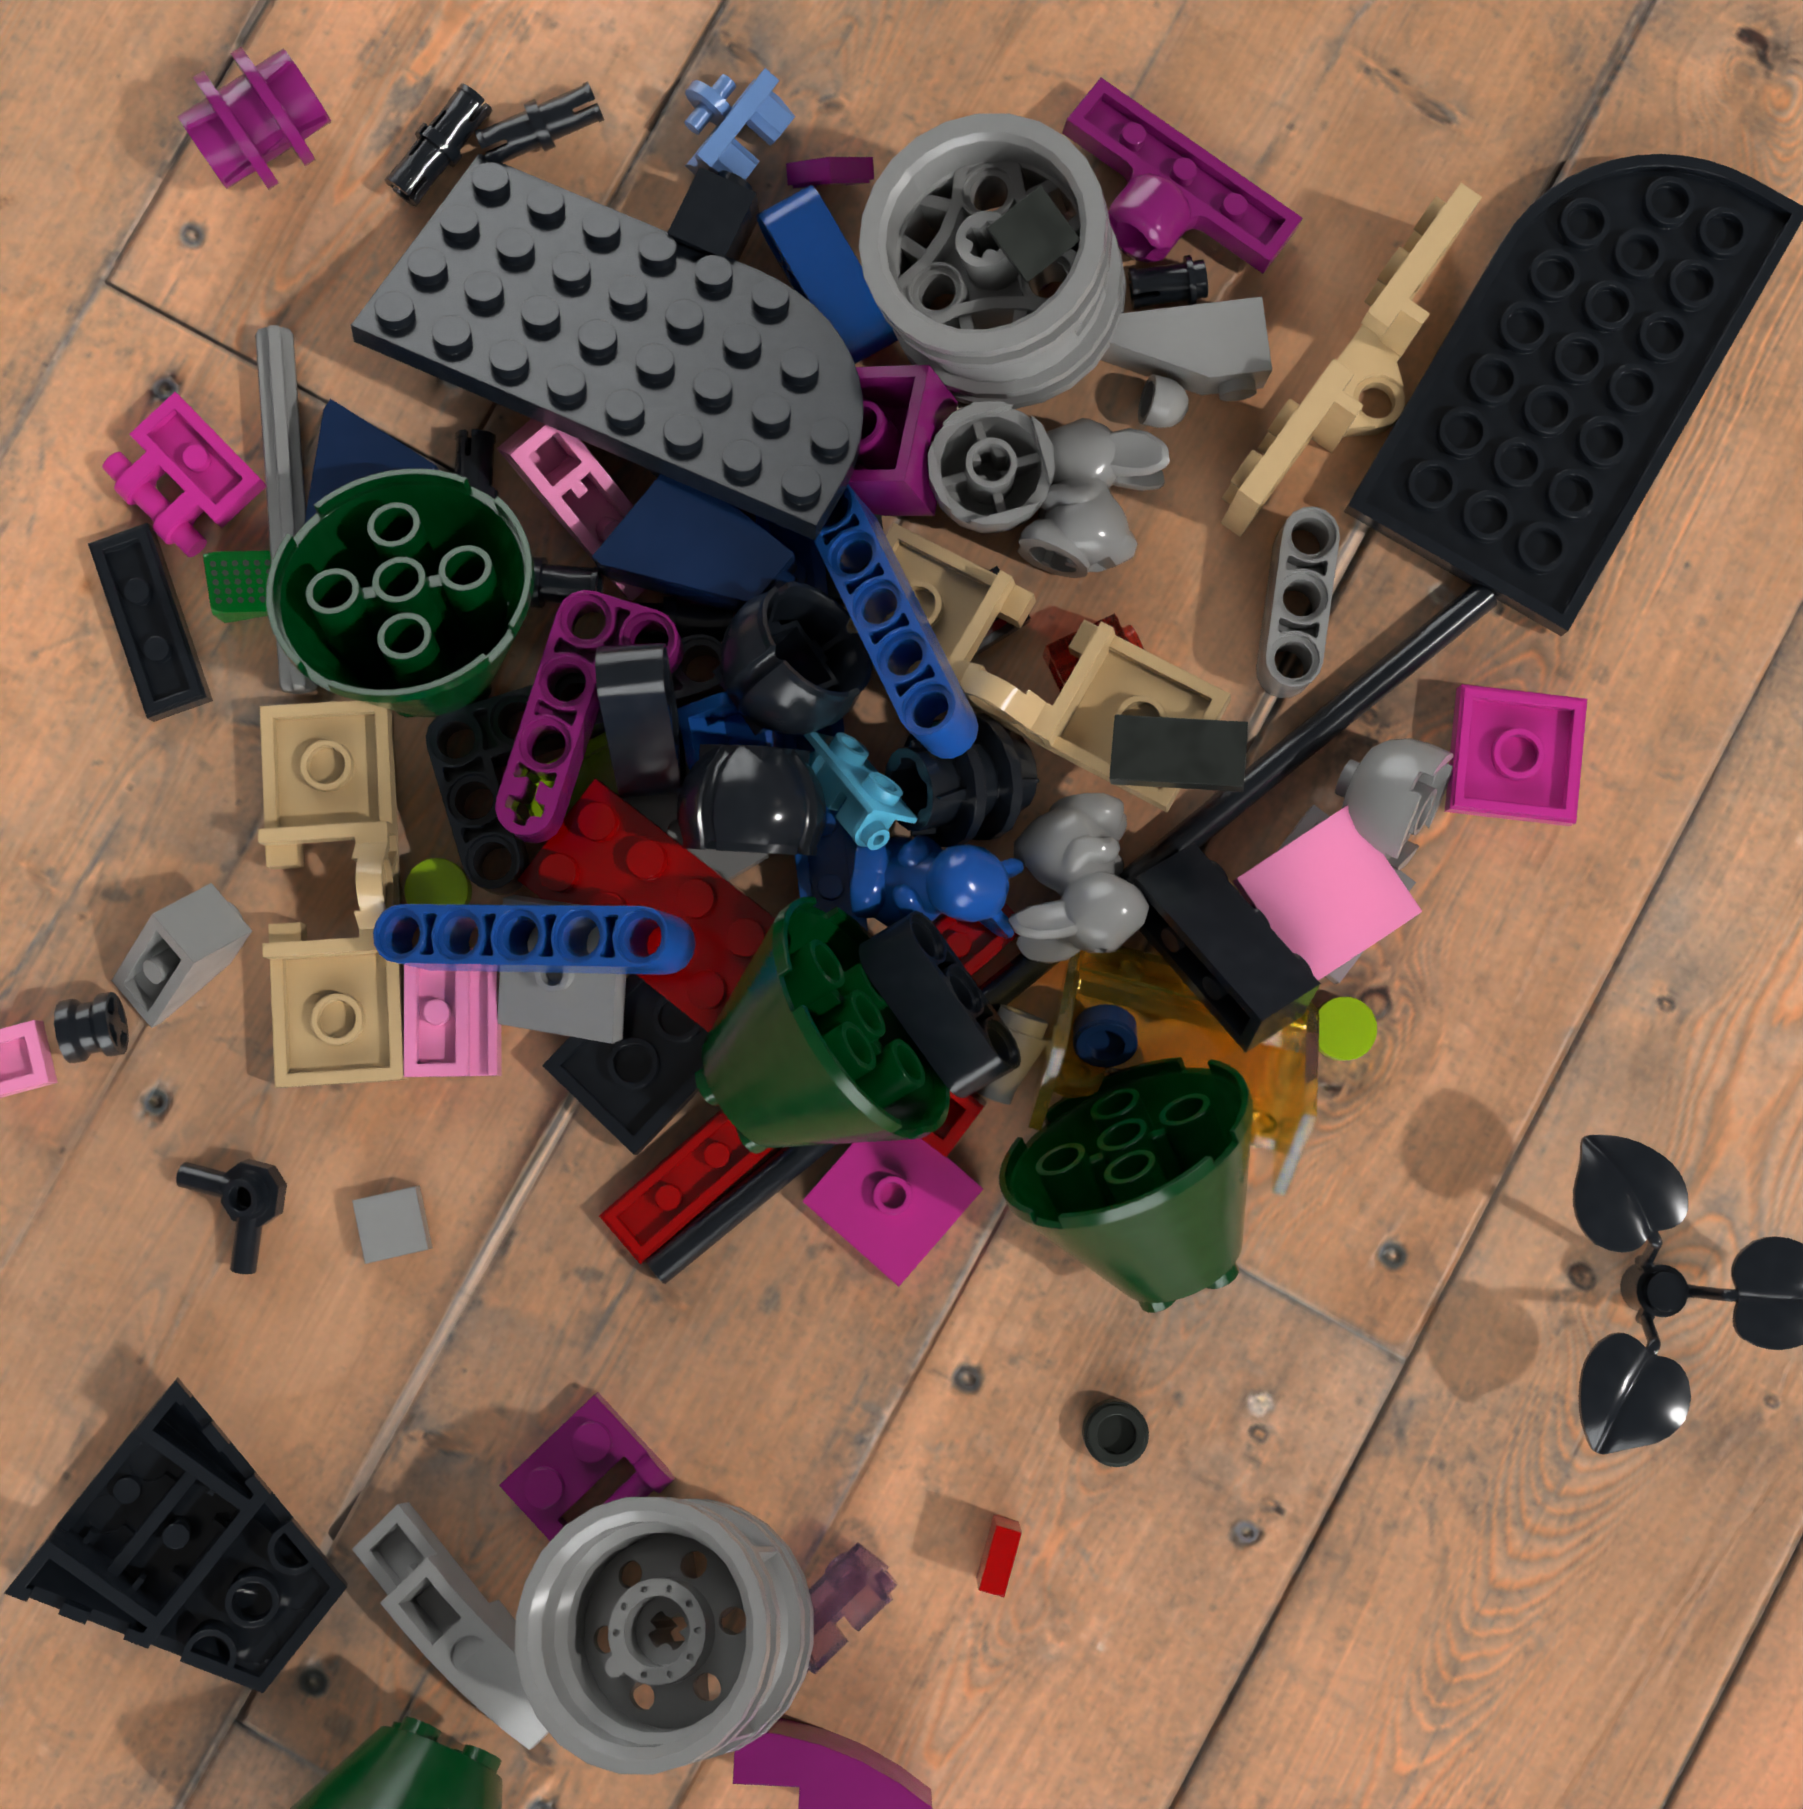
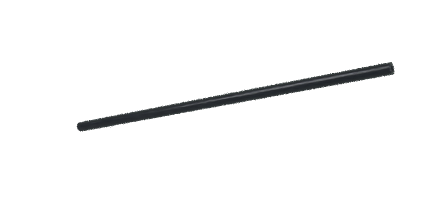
M1472 584L1245 770L1244 792H1217L1125 867L1119 877L1133 884L1136 876L1192 843H1195L1198 848L1204 845L1497 605V600L1491 590L1483 585ZM1020 953L979 986V988L998 1013L1001 1004L1008 1005L1059 962L1048 964L1031 961ZM836 1144L782 1147L645 1260L658 1279L666 1284Z

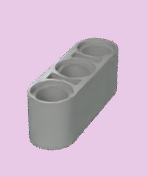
M1303 507L1294 511L1276 535L1272 547L1256 673L1261 687L1270 695L1278 698H1292L1302 693L1320 673L1324 660L1340 535L1339 527L1334 517L1326 510L1318 507ZM1298 530L1312 533L1319 542L1320 552L1316 554L1300 552L1292 542L1291 533ZM1287 591L1303 593L1311 603V614L1308 616L1292 614L1283 603V593ZM1288 651L1299 657L1303 664L1302 677L1291 679L1283 676L1275 666V654Z

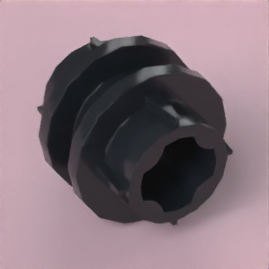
M975 713L979 727L977 738L971 748L955 758L943 759L932 755L910 733L904 747L897 749L891 754L885 770V776L893 780L901 788L903 794L900 798L918 818L915 824L898 821V823L910 831L911 837L927 835L941 847L966 844L971 839L992 840L1006 834L1013 828L1020 812L1031 804L1036 794L1037 783H1039L1036 762L1031 748L1024 738L1003 727L1000 722L987 714ZM944 719L933 720L931 727L938 725Z

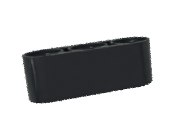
M666 644L598 646L595 655L596 686L619 796L635 797L679 794L686 777V760Z
M914 911L860 944L858 949L859 959L869 980L942 1082L953 1094L966 1098L1020 1066V1050L1010 1030L937 927L922 912Z

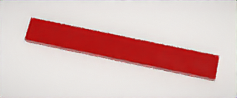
M1005 902L1001 910L1010 918L1014 912ZM944 915L934 923L971 977L1019 936L1014 932L1013 937L1005 939L991 932L979 921H959L947 915ZM721 1109L603 1211L599 1217L641 1265L775 1148H767L756 1154L749 1151L741 1142L736 1127Z

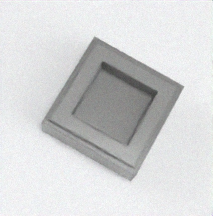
M420 1186L352 1200L365 1264L433 1248Z

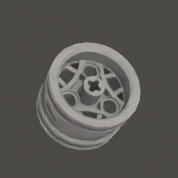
M974 114L946 121L916 137L892 158L873 185L862 214L859 238L863 276L878 308L881 310L887 323L893 328L904 353L912 365H930L958 402L971 404L973 402L1000 400L1012 404L1013 409L1043 403L1071 389L1097 366L1110 347L1109 342L1113 337L1121 313H1124L1126 278L1121 252L1118 247L1117 238L1110 225L1108 209L1101 185L1087 158L1067 137L1040 121L1013 114ZM1041 185L1081 240L1033 279L1025 283L986 228ZM1000 207V208H998L997 210H994V211H985V210H989V209H993V208ZM1063 282L1052 297L1043 298L1038 296L1039 291L1048 283ZM943 294L955 295L953 302L946 308L941 310L929 309L931 303L937 297Z

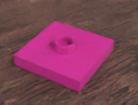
M1463 684L1457 687L1450 749L1454 757L1449 761V765H1452L1453 768L1447 785L1444 812L1562 826L1576 824L1588 699Z
M921 1138L852 1143L803 1199V1202L899 1287L982 1192L983 1188L948 1157H944Z

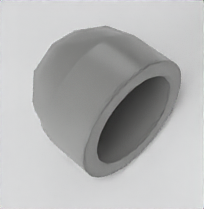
M1152 374L1146 381L1141 394L1138 408L1139 423L1155 428H1169L1181 422L1188 412L1189 404L1188 395L1184 388L1171 378Z

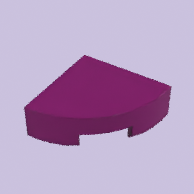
M823 157L786 163L788 186H793V189L806 188L810 185L814 186V188L827 184L857 185L870 183V180H874L873 157Z

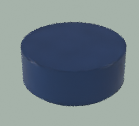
M1102 1004L1089 1007L1076 1017L1073 1024V1048L1076 1055L1085 1063L1103 1068L1114 1067L1127 1062L1135 1054L1138 1046L1137 1023L1127 1010L1115 1005Z

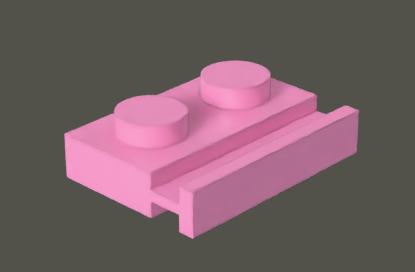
M404 965V1077L502 1076L501 1024H498L497 1020L500 972L430 971Z

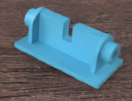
M816 732L804 735L816 750L810 753L809 765L814 770L822 786L826 806L828 809L838 811L835 816L858 846L868 847L870 850L880 849L888 842L890 838L888 830L895 820L916 823L918 818L900 798L903 794L901 788L893 780L876 770L867 759L869 751L861 742L845 733H837L835 737Z

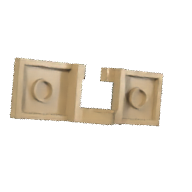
M1460 183L1447 202H1444L1437 196L1434 198L1415 225L1414 232L1403 248L1399 247L1378 276L1377 283L1364 301L1371 307L1361 322L1363 325L1339 358L1331 361L1300 405L1292 399L1286 402L1268 428L1267 435L1257 448L1264 455L1262 456L1255 450H1252L1231 479L1230 486L1221 498L1230 504L1221 521L1222 525L1241 537L1311 439L1332 453L1343 437L1378 435L1388 431L1396 423L1405 407L1404 385L1397 362L1430 315L1429 312L1414 303L1412 299L1452 246L1482 196L1463 183ZM1369 388L1384 391L1392 403L1390 414L1383 418L1367 416L1361 410L1364 405L1359 402L1360 393Z
M896 523L892 524L886 535L973 711L987 714L1000 722L1003 727L1110 782L1115 715L1220 720L1231 701L1230 693L1116 636L1112 626L1102 621L1099 626H1096L1085 619L1068 647L1070 654L1079 658V661L1055 703L1051 705L1045 702L1030 689L1024 694L1007 681L988 673L983 665L970 662L996 617L1021 629L1036 603L1034 593L1016 585L1013 576L1001 570L996 575ZM895 611L888 614L884 618L883 622H886L889 618H891ZM850 618L847 624V631L849 633H857L858 631ZM921 660L910 666L906 674L912 673L919 666ZM1116 785L1165 812L1169 811L1181 789Z
M358 700L260 706L264 829H258V843L265 846L266 867L272 870L304 868L303 843L355 840L351 859L357 863L355 883L360 910L354 911L359 928V937L307 941V924L305 923L268 924L269 943H262L263 958L270 959L275 1088L409 1080V1077H404V965L387 961L379 955L373 939L375 923L382 912L391 906L401 904L392 710Z

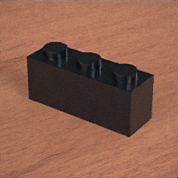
M1195 843L1136 876L1133 885L1141 890L1149 905L1145 923L1138 930L1245 1053L1304 1015L1321 983L1313 976L1308 963L1300 955L1293 953L1271 929L1265 915L1259 909L1251 906L1234 888L1223 868L1215 861L1209 860Z

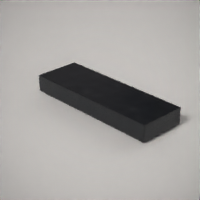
M145 523L88 543L147 719L155 722L212 702L213 699L157 534L149 523Z

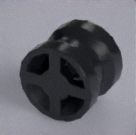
M115 992L97 994L92 1002L81 1003L77 999L59 1001L56 1005L54 1012L56 1039L59 1049L68 1063L84 1062L92 1053L98 1052L111 1057L125 1054L129 1042L128 1024L124 1007Z

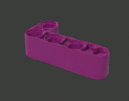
M589 590L574 592L562 601L557 610L496 797L495 810L498 820L514 836L529 843L544 842L557 834L564 821L600 709L595 673L596 648L598 646L633 645L645 633L659 631L669 637L667 651L671 674L677 670L683 659L684 647L675 624L666 614L646 606ZM594 612L606 616L605 627L597 637L587 640L580 639L574 635L575 624L584 614ZM579 673L585 676V689L577 699L567 702L555 698V686L564 675ZM549 734L564 736L566 741L565 751L557 761L549 764L536 761L535 747L540 739ZM531 771L537 777L555 783L550 788L540 781L537 788L526 775ZM535 795V801L544 808V812L541 818L530 816L525 825V820L516 813V810L520 803L530 805Z

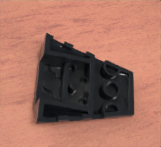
M177 1377L64 1514L4 1594L25 1602L29 1598L60 1609L58 1614L84 1625L87 1620L124 1634L123 1640L147 1649L150 1645L181 1656L180 1662L264 1693L346 1590L348 1583Z

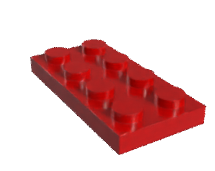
M595 778L564 818L557 834L547 840L518 881L541 899L593 906H645L682 918L690 925L696 944L693 957L687 966L677 973L667 975H636L709 1032L776 917L689 849L682 848L683 845L603 782ZM659 926L651 932L648 938L647 949L650 955L656 952L660 946L662 936Z

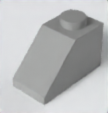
M210 883L153 913L111 981L149 1026L153 1028L162 1023L230 965L252 930L244 922L239 910L233 904L227 902L214 885Z

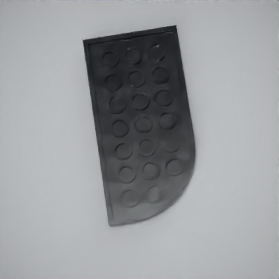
M1649 154L1613 159L1582 170L1555 185L1529 206L1514 223L1493 254L1344 512L1470 585L1479 584L1489 588L1498 601L1559 636L1564 635L1572 626L1803 221V206L1733 168L1710 160L1684 155Z

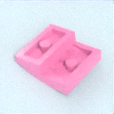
M1348 805L1233 880L1243 898L1265 915L1271 929L1286 946L1308 963L1313 976L1317 980L1345 964L1422 912L1384 854L1375 849L1358 833L1349 814Z

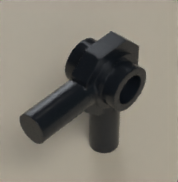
M247 1159L241 1161L227 1172L189 1162L183 1163L176 1175L177 1186L221 1198V1204L231 1220L236 1222L230 1270L238 1274L255 1273L257 1270L262 1227L281 1215L284 1210L287 1183L277 1167Z

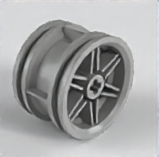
M625 1497L591 1508L566 1524L541 1551L525 1581L516 1613L515 1656L521 1685L537 1719L560 1746L589 1765L618 1774H657L740 1750L764 1735L790 1708L806 1677L814 1645V1609L806 1577L790 1547L767 1523L741 1507L712 1499ZM695 1551L703 1553L707 1559L706 1570L698 1578L693 1554ZM635 1561L641 1567L642 1577L640 1582L630 1587L623 1583L622 1572L629 1562ZM735 1607L742 1609L746 1616V1626L738 1634L728 1628H723L722 1618H725ZM673 1617H683L687 1627L679 1632L685 1638L684 1641L675 1642L671 1635V1631L678 1627L672 1620ZM603 1626H608V1641L611 1650L608 1653L603 1652L597 1642V1635ZM707 1673L714 1675L721 1686L720 1694L714 1700H709ZM642 1684L651 1686L654 1691V1703L649 1709H643L638 1706L633 1696L634 1690Z

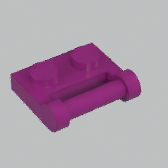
M596 1392L499 1486L547 1539L551 1541L568 1524L562 1515L624 1456L634 1466L636 1472L603 1504L625 1497H648L653 1491L661 1493L675 1479L660 1458L600 1393Z

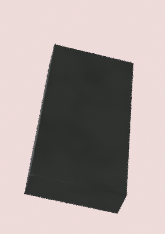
M1115 715L1110 783L1115 785L1244 792L1248 722Z

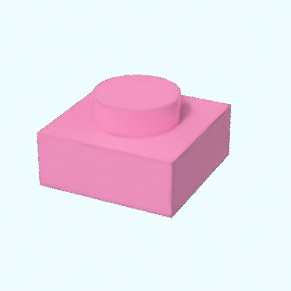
M32 1020L0 1029V1098L58 1083L43 1021Z

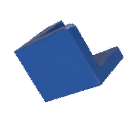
M721 692L677 708L687 765L690 770L694 763L699 760L700 744L757 745L785 748L782 734L768 730L755 736L726 692Z

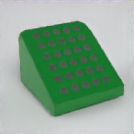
M270 550L217 551L203 554L210 607L215 617L224 623L268 616L266 586L271 567Z

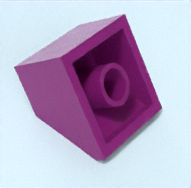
M930 365L856 367L863 395V427L859 455L854 472L848 483L849 486L873 514L882 516H935L937 500L929 486L928 452L935 435L943 427V422L951 413L957 410L958 401Z

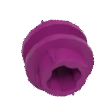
M240 47L230 54L243 74L219 90H216L204 71L200 72L193 79L206 98L177 117L226 189L256 171L268 190H270L279 182L267 166V163L290 148L294 150L304 166L315 161V157L304 140L331 123V119L284 48L255 66L246 52Z

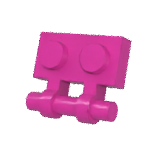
M176 392L168 397L129 434L146 452L133 464L122 452H115L104 461L102 466L103 470L116 482L114 489L129 505L137 504L154 521L152 527L154 532L166 544L175 543L187 557H194L207 544V540L193 527L195 520L203 512L218 526L223 528L266 488V484ZM165 473L184 490L172 504L155 487L157 480Z

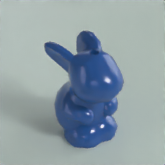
M896 835L890 837L888 842L877 850H870L868 847L857 845L850 884L852 913L857 918H875L887 927L914 911L922 912L931 921L943 913L959 921H979L997 936L1005 939L1011 938L1014 935V931L1009 924V918L1001 909L1008 895L1009 878L1023 872V862L1016 858L1000 861L997 856L987 849L970 844L954 845L943 850L937 842L927 835H917L915 837Z

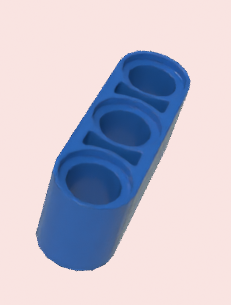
M810 185L756 215L761 232L791 286L830 321L843 339L853 358L854 364L863 361L898 341L893 328L885 320L864 279L861 264L814 186Z

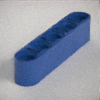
M848 484L814 542L902 724L932 755L943 759H952L960 756L971 748L977 738L979 726L976 715L878 519ZM869 563V565L864 570L859 572L862 567ZM895 611L891 618H889L886 622H883L884 618L888 614ZM921 660L919 666L912 673L906 674L910 666ZM948 711L942 722L931 727L933 720L940 713Z
M399 904L391 906L382 912L375 923L373 931L374 945L379 955L384 959L430 971L667 975L677 973L686 967L693 957L696 946L694 933L690 925L682 918L645 906ZM537 926L539 935L537 944L529 952L527 944L529 934ZM659 926L662 936L660 946L656 952L650 955L647 949L648 938L651 932ZM419 927V940L416 946L413 948V934ZM478 927L479 936L477 943L470 950L469 940L471 933ZM595 927H598L600 936L598 945L594 951L588 953V935Z

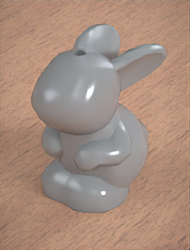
M1081 418L1046 432L1054 448L1055 474L1047 498L1038 510L1039 520L1032 522L1021 533L1018 549L1020 556L1037 568L1069 578L1085 577L1088 572H1101L1132 559L1138 543L1134 534L1129 530L1124 510L1115 500L1109 488L1114 485L1145 491L1163 487L1165 480L1162 469L1166 468L1170 463L1169 450L1166 444L1147 431L1127 428L1112 432L1107 426L1088 418Z
M1083 793L1059 799L1051 806L1049 812L1033 820L1015 840L1014 858L1022 861L1023 866L1027 867L1040 883L1055 890L1062 896L1061 900L1028 906L1012 914L1008 919L1013 931L1020 935L1017 946L1027 959L1050 964L1068 960L1081 950L1088 953L1115 952L1145 923L1149 905L1143 893L1135 885L1119 877L1124 868L1123 858L1118 854L1121 849L1119 841L1127 827L1124 803L1120 799L1105 793Z

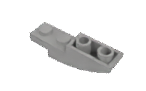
M409 1502L397 1504L352 1548L357 1557L388 1595L380 1604L424 1656L472 1704L527 1749L534 1748L549 1732L537 1719L521 1685L515 1656L516 1620L500 1600L493 1602L486 1600Z

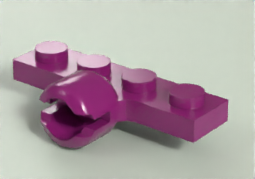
M1103 78L1096 82L1066 119L1062 134L1117 171L1128 182L1109 206L1108 214L1119 249L1136 261L1149 263L1163 260L1185 231L1196 229L1204 232L1264 274L1296 232L1303 219Z

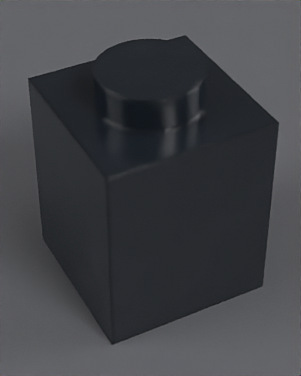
M699 167L667 234L675 242L682 243L708 256L717 255L725 259L729 257L739 261L757 224L756 215L760 213L757 192L752 191V186L745 179L732 172L721 170L717 175Z

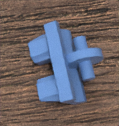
M764 68L732 107L726 100L736 88V84L725 74H722L712 87L699 80H694L685 90L687 99L695 108L684 121L687 128L699 135L709 121L716 125L715 129L685 165L693 174L696 175L699 167H702L717 175L721 170L729 171L746 180L760 161L735 139L743 126L746 124L771 146L795 118L782 99L772 91L779 80L769 70Z

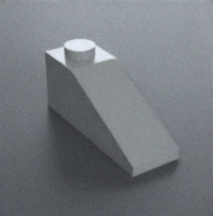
M1262 297L1121 313L1113 337L1109 342L1110 347L1101 358L1104 362L1148 377L1154 374L1171 378L1177 381L1185 390L1199 395L1219 393V399L1222 401H1239L1250 398L1257 394V389L1264 387L1272 372Z

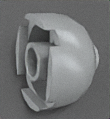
M1000 400L973 402L951 413L943 422V427L935 435L928 452L929 486L941 510L959 526L979 533L1007 532L1027 522L1047 498L1055 474L1053 444L1043 425L1031 415L1030 419L1023 412L1013 409L1012 404Z
M1411 738L1390 739L1374 746L1360 763L1350 759L1341 772L1335 789V794L1344 797L1342 808L1348 805L1349 814L1358 833L1375 849L1384 854L1391 866L1398 871L1408 864L1419 848V845L1408 840L1411 834L1416 836L1424 824L1429 829L1445 794L1453 768L1452 765L1447 764L1454 757L1452 752Z

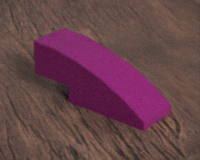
M780 1718L767 1733L740 1750L734 1751L733 1784L799 1787L798 1809H932L931 1789L907 1770L867 1746L824 1728Z

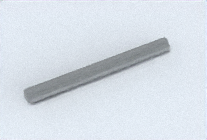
M270 325L258 329L255 335L271 564L286 534L288 533L294 537L304 525L306 516L294 335L290 329L279 327V325ZM276 639L279 685L281 690L290 694H305L316 691L318 685L304 676L290 662Z

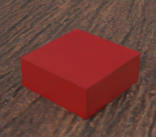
M993 1515L976 1577L979 1591L1005 1597L1022 1534L1019 1521Z

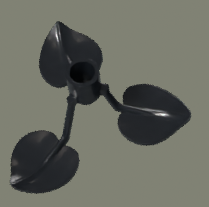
M1586 1135L1582 1137L1579 1165L1573 1188V1208L1579 1227L1595 1245L1614 1252L1634 1251L1648 1240V1245L1643 1255H1638L1635 1258V1264L1625 1271L1620 1283V1290L1624 1301L1630 1308L1638 1311L1635 1320L1642 1325L1647 1340L1646 1347L1629 1334L1621 1332L1611 1333L1598 1341L1590 1350L1581 1370L1578 1397L1583 1432L1592 1451L1605 1455L1658 1443L1677 1431L1688 1414L1691 1402L1688 1377L1681 1365L1676 1361L1657 1355L1661 1347V1340L1653 1321L1655 1316L1670 1317L1677 1314L1685 1306L1688 1298L1736 1302L1733 1310V1327L1741 1339L1754 1346L1768 1350H1785L1803 1345V1244L1790 1238L1777 1236L1753 1240L1740 1250L1733 1261L1731 1277L1735 1289L1687 1284L1686 1279L1677 1269L1668 1265L1653 1263L1663 1243L1658 1231L1671 1229L1679 1225L1685 1219L1688 1212V1192L1680 1172L1662 1154L1629 1138L1612 1135Z

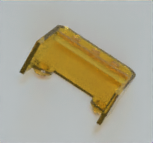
M1120 946L1115 952L1088 953L1081 950L1068 959L1047 1043L1039 1067L1028 1127L1041 1131L1053 1092L1067 1098L1090 1096L1100 1089L1105 1073L1111 1074L1134 1065L1167 1058L1182 1057L1186 1068H1209L1207 1062L1210 1059L1221 1061L1236 1069L1247 1083L1253 1099L1250 1146L1274 1150L1272 1193L1285 1196L1317 1118L1319 1012L1316 1006L1310 1002L1301 1018L1245 1053L1162 956ZM1102 1004L1115 1005L1127 1010L1134 1017L1137 1023L1138 1046L1133 1057L1127 1062L1118 1066L1103 1068L1089 1065L1076 1055L1073 1048V1024L1076 1017L1089 1007Z

